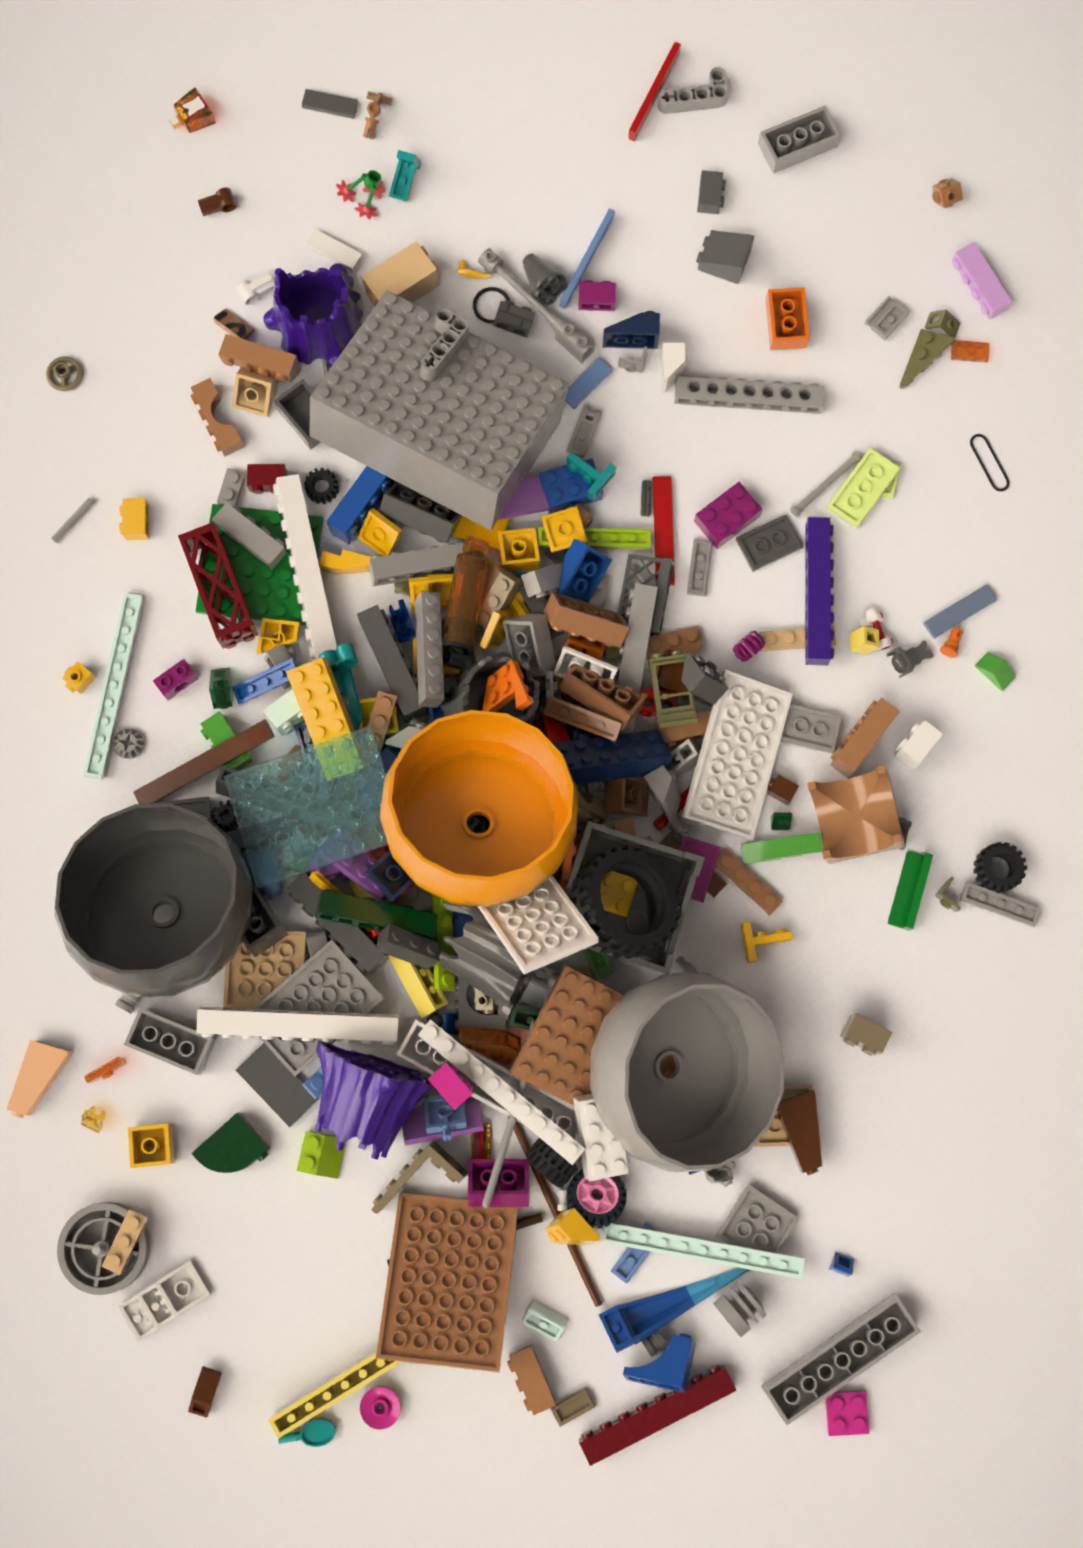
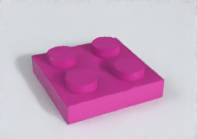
M865 1390L835 1392L825 1399L828 1436L870 1434Z

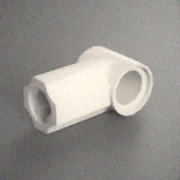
M267 272L252 281H242L237 285L236 289L244 303L251 305L258 301L259 296L274 289L275 283Z

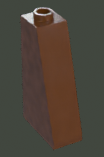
M667 649L663 652L664 657L672 656L671 652L674 651ZM683 662L659 666L657 673L659 690L672 693L688 692L686 686L681 681L684 667ZM681 695V697L689 699L688 695ZM694 695L696 702L713 707V704Z
M810 1090L781 1101L777 1108L778 1116L801 1173L806 1172L807 1175L818 1172L817 1168L822 1166L816 1095L814 1090Z

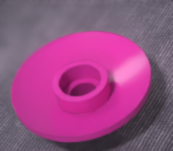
M387 1387L372 1388L365 1393L361 1400V1417L373 1429L382 1430L389 1428L397 1421L400 1415V1400L396 1393ZM379 1403L384 1404V1410H378L377 1405Z

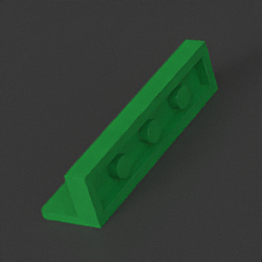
M907 851L887 922L889 925L908 931L914 928L933 854L924 853L922 855Z

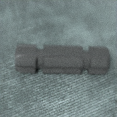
M650 480L642 481L641 516L648 517L651 514L652 481Z

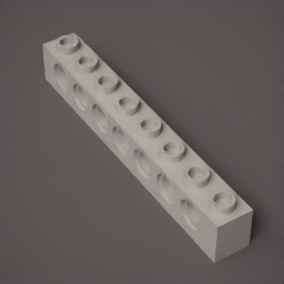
M681 375L676 378L674 404L821 414L824 408L825 386L815 383L801 385L798 382L786 384L781 381L771 383L764 382L763 380L746 381L742 378L728 380L725 377L712 379L707 376L697 378ZM695 387L698 391L692 392L690 388ZM708 389H715L717 392L710 393ZM727 390H733L735 394H728ZM750 391L753 393V395L748 396L745 392ZM768 392L772 396L766 397L763 393ZM782 394H788L790 398H784ZM801 395H806L809 399H802Z

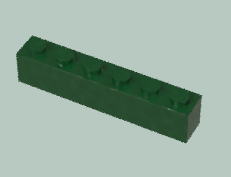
M326 889L322 890L319 895L315 918L379 932L389 924L432 940L435 937L438 914H434L431 910L424 909L420 911L415 910L412 906L405 905L401 907L389 901L382 903L377 902L374 898L365 897L363 899L351 893L340 894L335 890Z

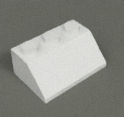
M564 645L553 675L564 679L565 674L570 668L577 664L598 673L600 678H610L613 680L618 668Z

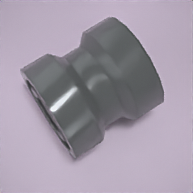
M659 1330L641 1341L651 1357L656 1355L659 1349H664L668 1346Z

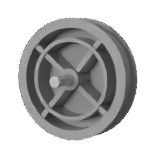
M112 1202L93 1204L79 1210L66 1222L58 1239L57 1258L63 1275L74 1287L88 1294L106 1295L126 1288L141 1275L150 1254V1237L146 1225L121 1275L101 1267L130 1208Z

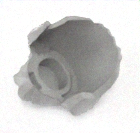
M733 1160L720 1168L704 1171L706 1179L710 1183H719L725 1187L733 1183L732 1169L736 1167V1163Z

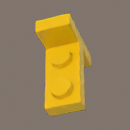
M745 922L741 924L747 963L757 961L755 946L791 941L793 939L792 931L786 932V929L774 930L775 934L767 935V932L755 933L756 937H753L751 923Z

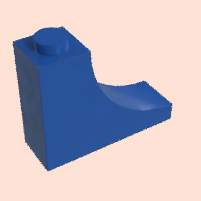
M680 1333L679 1336L673 1335L668 1348L658 1359L641 1367H624L623 1376L628 1381L685 1393L696 1343L690 1335Z

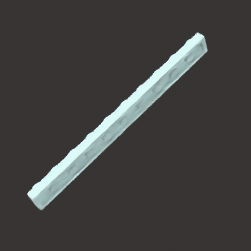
M124 593L83 771L84 777L101 780L104 778L144 597L141 595Z
M611 1223L607 1227L604 1225L602 1242L798 1279H802L805 1258L619 1223Z

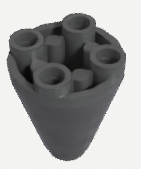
M528 254L523 259V267L535 299L541 303H554L556 297L568 287L566 277L537 255Z

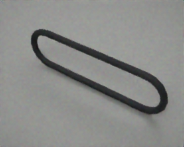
M982 434L972 436L970 446L990 484L997 491H1005L1008 489L1010 482L988 439ZM982 437L985 440L1006 479V487L999 489L994 485L973 446L974 438Z

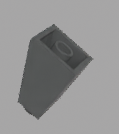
M711 230L709 237L705 236L702 246L705 247L703 252L698 254L696 260L699 263L697 270L739 284L750 256L755 236Z

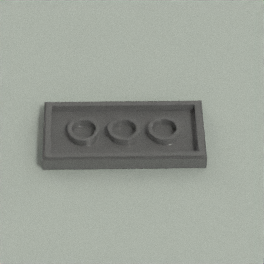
M265 1043L235 1070L289 1128L319 1100L318 1098L315 1100L302 1086L303 1082L297 1076L294 1077Z

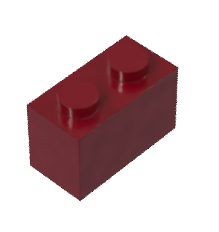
M247 464V487L254 494H262L263 492L274 494L273 484H275L276 478L287 476L285 464Z

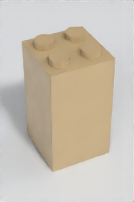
M416 241L361 276L364 293L374 307L387 290L413 303L439 286L438 266L434 260L428 258V253L424 246L420 247Z

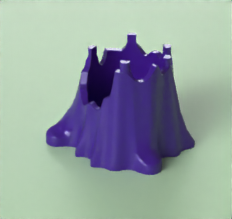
M340 263L333 264L329 270L326 268H318L316 272L304 270L298 275L286 274L281 268L275 270L273 307L264 314L263 322L267 329L282 333V350L295 354L298 362L309 365L315 359L323 358L332 367L361 327L360 318L363 316V310L356 306L361 295L353 290V277L347 274L345 266Z
M319 1041L316 1052L320 1058L324 1082L315 1130L321 1132L323 1126L324 1129L334 1131L337 1138L335 1146L337 1150L343 1151L344 1145L349 1139L358 1137L360 1140L358 1148L365 1150L367 1145L373 1144L371 1158L378 1160L380 1152H382L381 1157L386 1158L409 1112L431 1088L432 1084L425 1081L421 1077L422 1073L415 1069L396 1064L372 1054H363L355 1050L349 1051L330 1043Z

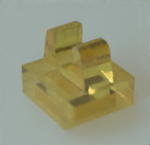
M92 1106L82 1114L81 1125L99 1133L103 1128L106 1112L103 1110L100 1115L95 1114L96 1107Z

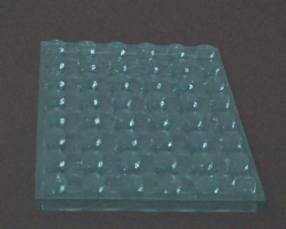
M372 726L224 776L258 889L388 845L380 820L386 771Z

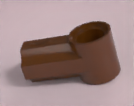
M228 187L219 189L215 195L197 200L203 217L219 211L231 212L237 207L232 191Z

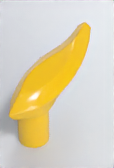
M464 260L459 261V268L456 269L460 275L467 278L490 277V274L466 268V261Z

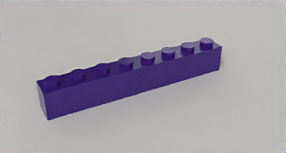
M808 517L805 523V665L828 666L830 660L834 658V648H831V641L834 640V630H831V624L834 622V612H831V606L834 604V595L831 594V588L834 586V577H831V571H833L834 560L831 559L834 543L830 542L834 526L830 525V518Z

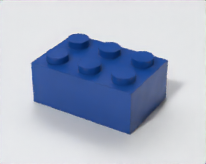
M593 458L583 460L596 470ZM567 465L539 473L549 505V514L565 510L571 504L581 503L585 505L603 500V490L594 501L588 499L587 491L593 483H587L582 478V475L578 472H572Z

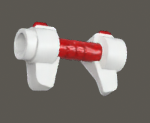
M876 608L867 610L865 612L866 618L859 621V626L873 627L879 630L880 647L872 652L890 648L891 644H893V639L890 636L884 635L880 625L883 620V614L878 612Z

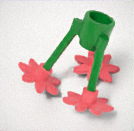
M370 170L367 174L363 173L359 179L347 186L344 180L341 181V185L336 184L337 189L340 190L337 192V195H343L344 202L347 199L350 202H354L352 196H355L356 193L352 189L364 181L365 188H363V191L369 192L367 203L363 205L358 202V207L354 209L360 212V217L366 215L368 220L371 219V216L377 217V214L374 213L376 208L370 205L374 194L380 199V193L386 192L381 187L383 185L381 174L375 170Z

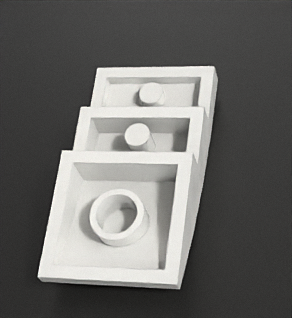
M189 1260L118 1306V1309L137 1342H140L209 1297L210 1293Z

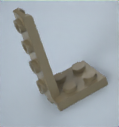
M431 1142L424 1150L419 1149L412 1157L414 1162L410 1166L406 1164L400 1170L401 1176L397 1181L393 1179L386 1186L388 1191L384 1195L380 1193L372 1202L375 1206L371 1210L376 1214L383 1210L429 1157L432 1158L431 1162L438 1169L442 1168L447 1172L445 1175L452 1182L457 1181L460 1183L468 1174V1171L437 1142Z

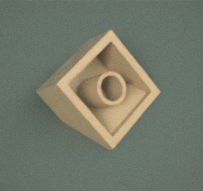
M240 368L236 373L232 407L267 417L277 391L278 380L269 375L264 377L256 371L251 370L248 372Z

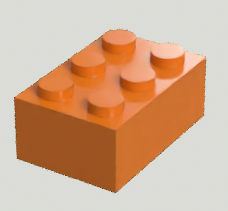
M805 287L768 289L765 300L770 350L807 348L810 337Z

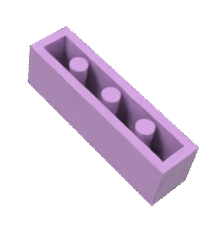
M975 242L956 251L952 258L953 267L961 274L963 283L970 288L972 297L980 304L983 314L987 315L990 320L1007 311L1012 304V300Z

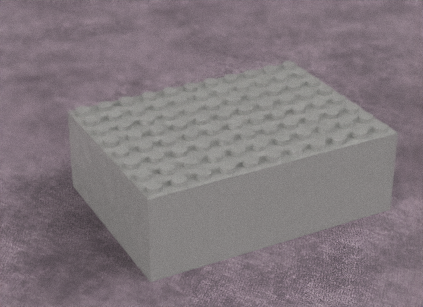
M387 290L310 396V436L475 523L492 530L560 424L569 383L468 332L466 341L433 381L423 380L420 376L421 360L441 336V333L435 329L436 315Z

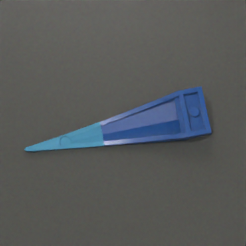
M737 1268L674 1290L616 1305L599 1314V1317L616 1353L646 1339L749 1271V1269Z

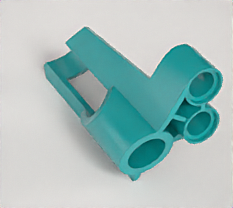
M344 643L337 646L336 650H327L320 653L319 659L327 657L341 696L344 693L350 712L349 717L355 732H357L363 720V715L351 668L358 663L353 644Z

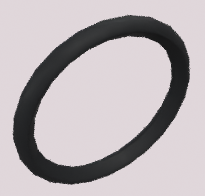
M488 287L480 290L474 297L473 311L481 321L493 324L494 320L485 319L478 313L476 308L478 298L488 291L499 292L509 301L510 298L503 290L496 287Z

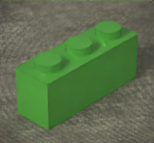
M220 711L200 723L203 727L200 730L206 740L210 738L213 743L211 748L235 736V733ZM245 753L223 766L241 770L253 761L249 754Z

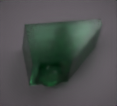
M230 667L211 670L209 692L213 709L233 707Z

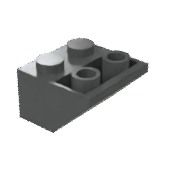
M686 653L681 681L690 693L714 705L729 689L725 683V677L716 671L717 667L709 660L706 662L698 654Z

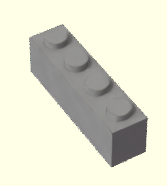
M226 502L212 518L215 525L273 570L287 553L284 547L285 544L278 538L273 539L270 536L271 533L266 528L256 526V521L253 518L242 515V511L233 504L231 506Z

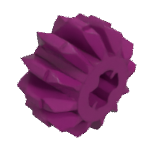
M752 631L738 641L732 651L738 659L745 662L765 646V641L757 631Z

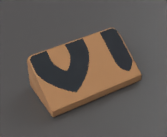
M227 309L213 317L215 324L234 337L247 340L254 332L251 326Z

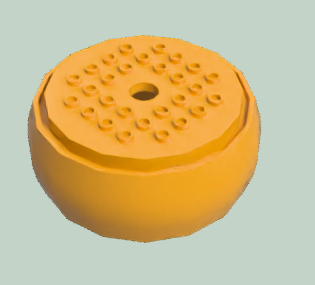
M469 710L436 719L404 744L385 776L380 820L392 857L417 886L452 904L491 907L527 896L557 872L576 837L579 797L566 759L538 728L507 713ZM482 815L489 820L490 827L483 833H474L468 828L467 821L472 816Z

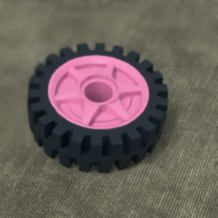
M581 1169L579 1173L574 1175L568 1186L566 1195L568 1209L575 1208L592 1228L594 1226L602 1228L604 1225L607 1227L614 1223L624 1210L627 1200V1191L624 1189L625 1184L623 1181H620L621 1177L619 1175L589 1181L584 1176L583 1169ZM592 1194H598L601 1199H594Z

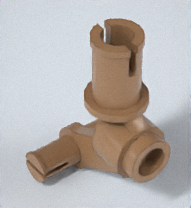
M368 91L366 99L374 100V102H370L367 106L370 117H365L366 125L362 136L374 139L376 125L379 124L375 117H378L381 113L380 104L391 105L393 98L384 96L380 92L376 94Z

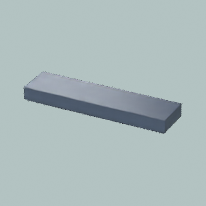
M986 584L928 619L923 624L932 638L935 639L994 603L997 598Z

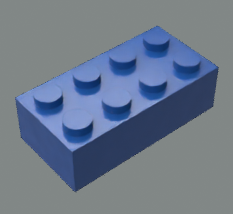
M366 466L326 521L330 533L348 545L351 541L354 542L360 533L359 530L363 526L368 512L372 508L375 510L379 509L384 493L391 487L390 478Z

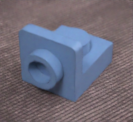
M320 1067L317 1072L302 1084L315 1100L322 1094L324 1082L322 1068Z

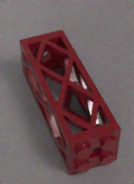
M212 522L178 535L215 637L223 649H231L242 641L249 642L254 640L255 636H258V632L215 523ZM201 549V554H200V558H199V563H198V565H197V564H196L197 554H198V550ZM206 551L217 558L214 576L203 569ZM224 563L221 581H219L221 565ZM227 573L230 577L234 591H232L225 585ZM202 579L212 586L209 597ZM216 590H217V591H218V595H217L216 605H215V609H213V602H214L215 593H216ZM223 595L234 602L231 622L219 613ZM239 607H240L241 610H240V614H239V619H238V623H236V618H237V614H238V609H239Z

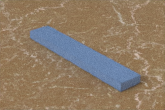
M611 208L608 209L565 290L559 307L563 309L567 307L615 215V211Z

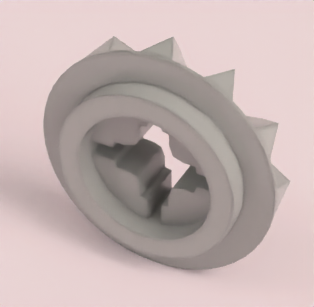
M132 728L123 729L113 739L115 752L125 759L138 756L144 747L142 735ZM130 737V741L136 745H129L126 749V745L122 742L127 741Z

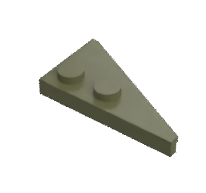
M921 329L900 382V389L910 385L920 372L923 373L935 359L943 354V351L948 346H952L955 342V337Z

